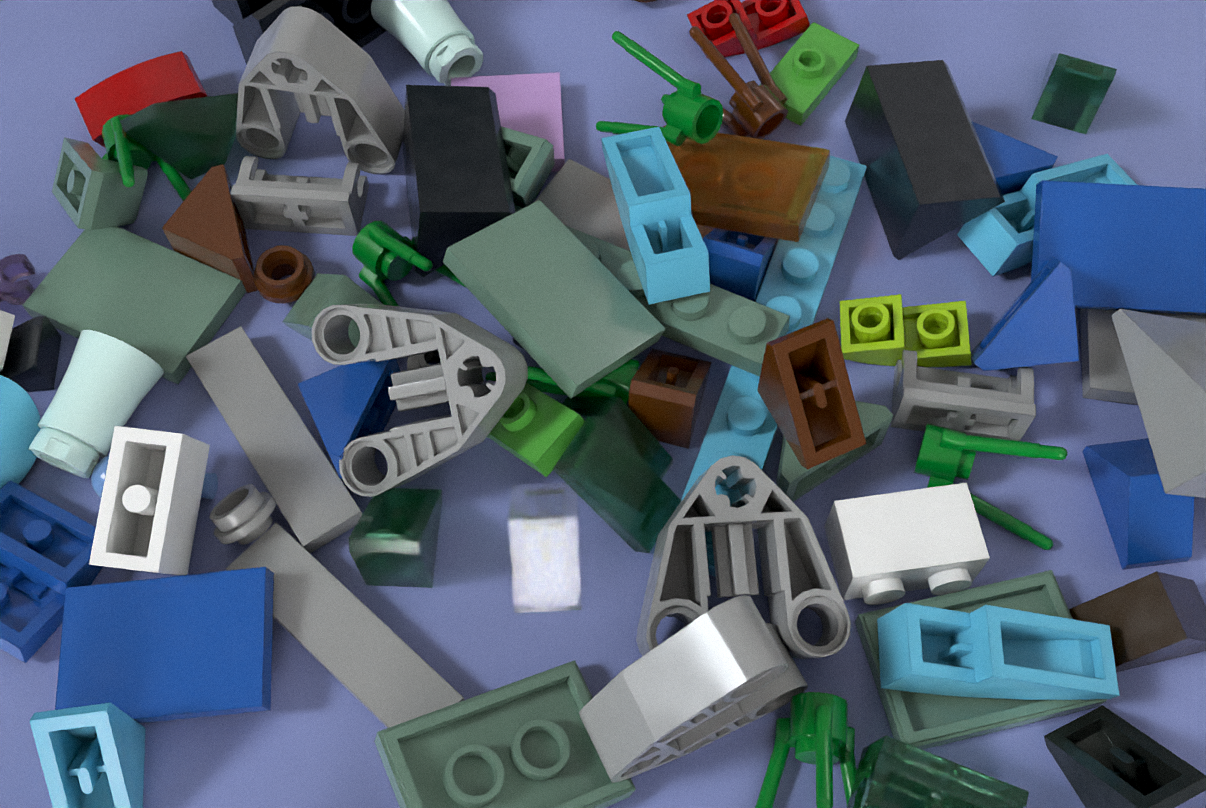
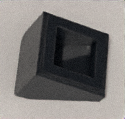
M46 316L34 317L12 328L4 366L0 371V375L16 382L25 391L54 389L62 336Z

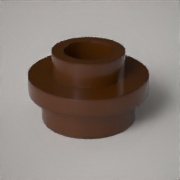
M286 245L275 246L263 252L258 258L254 270V283L259 294L270 302L281 304L298 300L315 277V271L309 258L297 249ZM291 275L286 279L279 280L283 276Z

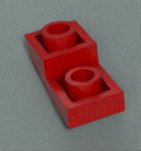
M714 0L687 14L691 26L698 27L724 57L745 53L729 21V16L732 13H737L740 16L757 50L804 33L810 26L808 17L799 0H745L743 2H740V0Z
M182 51L159 56L122 70L92 86L74 99L92 140L105 147L102 128L112 117L125 114L135 115L143 119L144 122L151 118L165 127L206 98L207 94L189 57Z

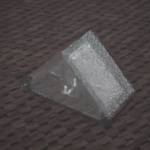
M577 482L512 485L508 525L514 612L582 610Z

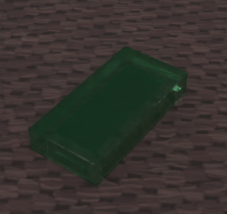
M588 417L553 468L635 552L650 553L657 542L658 534L681 502V499L603 417Z

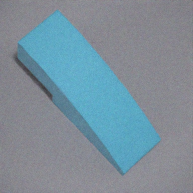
M660 127L601 138L602 149L619 215L648 304L710 292L709 252L691 214L690 192Z
M1108 154L1033 173L1020 191L1003 195L1005 202L965 223L957 235L994 277L1032 262L1036 184L1042 180L1124 185L1137 184Z
M904 603L877 619L880 682L883 689L959 697L1019 700L1112 699L1120 696L1110 625L991 605H984L971 613Z

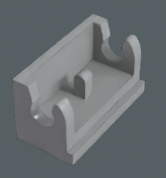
M245 156L243 158L236 184H233L230 194L245 229L357 236L360 232L369 188L367 176H360L361 163L348 162L343 179L267 174L266 170L257 169L258 157Z
M903 350L902 360H897L894 368L892 414L894 416L891 421V427L924 432L926 424L930 423L965 432L966 435L1020 441L1036 416L1033 368L1018 367L1017 376L1010 375L1009 378L920 367L917 366V352Z

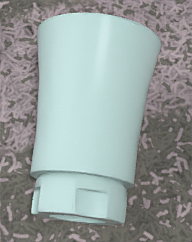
M372 0L371 14L373 19L392 34L414 56L426 73L435 77L439 83L451 86V78L471 77L480 70L483 63V53L475 44L473 34L460 20L447 0Z
M82 330L68 369L52 402L38 423L41 430L35 436L29 450L34 453L33 455L54 467L78 477L89 478L99 457L107 456L111 449L114 427H124L142 399L164 375L163 369L149 356L121 340L101 332Z

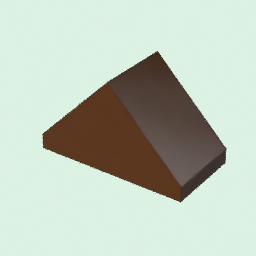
M224 165L214 166L201 179L162 229L175 252L240 279L247 291L246 293L258 291L254 283L255 268L246 229L230 194L233 185Z
M826 318L767 342L757 391L801 466L810 469L865 445L866 440L834 320Z
M652 348L631 380L628 434L689 449L712 362Z

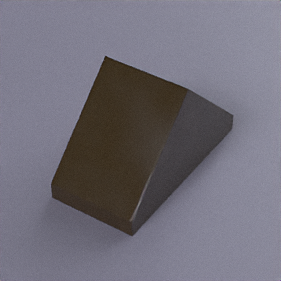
M1156 571L1069 609L1072 619L1110 625L1116 673L1206 651V605L1194 580Z

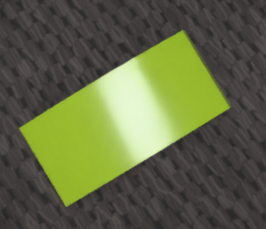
M901 294L839 301L841 350L845 360L895 366L897 360H902L903 350L917 352V366L972 365L966 301L903 307Z

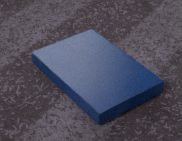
M1042 180L1036 184L1031 282L1054 256L1072 270L1075 308L1117 311L1119 309H1126L1137 312L1206 315V189Z
M256 567L66 588L55 710L112 703L138 723L271 710L274 572L267 567Z

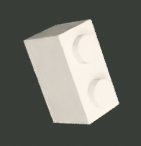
M115 426L89 565L162 574L188 575L210 445L181 433Z
M967 482L836 500L832 505L824 526L843 600L863 598L866 604L879 605L902 598L906 591L930 588L933 595H945L962 591L972 585L974 579L990 559Z

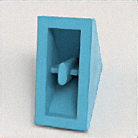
M112 703L36 712L30 719V725L53 808H143L146 732L144 726Z

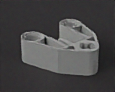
M302 6L285 9L256 41L240 80L236 123L237 141L241 147L257 157L278 159L286 153L301 112L305 113L307 122L318 123L321 115L331 116L336 134L340 136L349 162L361 163V170L371 174L391 172L395 167L403 142L405 110L377 65L367 52L321 14Z
M381 304L332 305L323 309L318 314L312 326V342L316 352L325 361L334 365H347L374 360L379 362L434 351L439 352L441 363L392 373L393 386L388 387L390 400H396L397 408L400 412L449 402L451 415L411 422L351 441L344 448L343 458L339 460V468L345 485L352 492L360 496L373 497L409 483L483 442L524 389L528 379L527 363L523 354L516 347L457 313ZM352 319L357 323L360 330V341L356 348L348 336V327ZM493 366L496 372V381H484L482 367ZM376 449L380 450L387 460L388 471L386 476L377 469L374 454Z
M732 455L721 458L698 477L658 534L637 628L636 641L642 656L658 646L656 630L663 618L674 617L681 621L684 626H687L709 611L707 597L711 596L705 539V532L709 531L712 532L718 598L759 594L753 529H757L764 596H768L770 623L774 625L791 657L799 659L826 657L837 653L845 646L850 636V617L808 517L749 459ZM725 479L728 488L739 490L741 498L731 505L727 495H717L715 487ZM804 608L813 610L821 619L823 626L822 635L815 645L805 642L799 635L797 619Z
M744 595L713 607L623 669L580 710L579 715L611 782L614 783L629 779L685 756L788 704L792 696L803 693L808 688V685L774 625L765 623L751 597Z

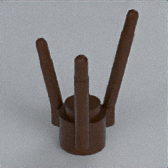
M732 13L729 16V21L761 83L760 86L754 80L745 83L704 33L696 26L691 27L689 34L736 91L729 101L733 112L731 113L723 108L722 122L729 126L740 140L744 139L748 134L754 141L767 137L786 118L788 110L783 104L786 103L788 98L776 86L740 16L737 13Z

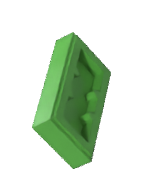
M815 22L808 27L770 72L776 86L788 98L786 103L783 104L788 110L786 119L800 126L806 121L855 61L859 44Z
M526 383L524 389L487 437L547 477L586 434L590 427L578 413Z

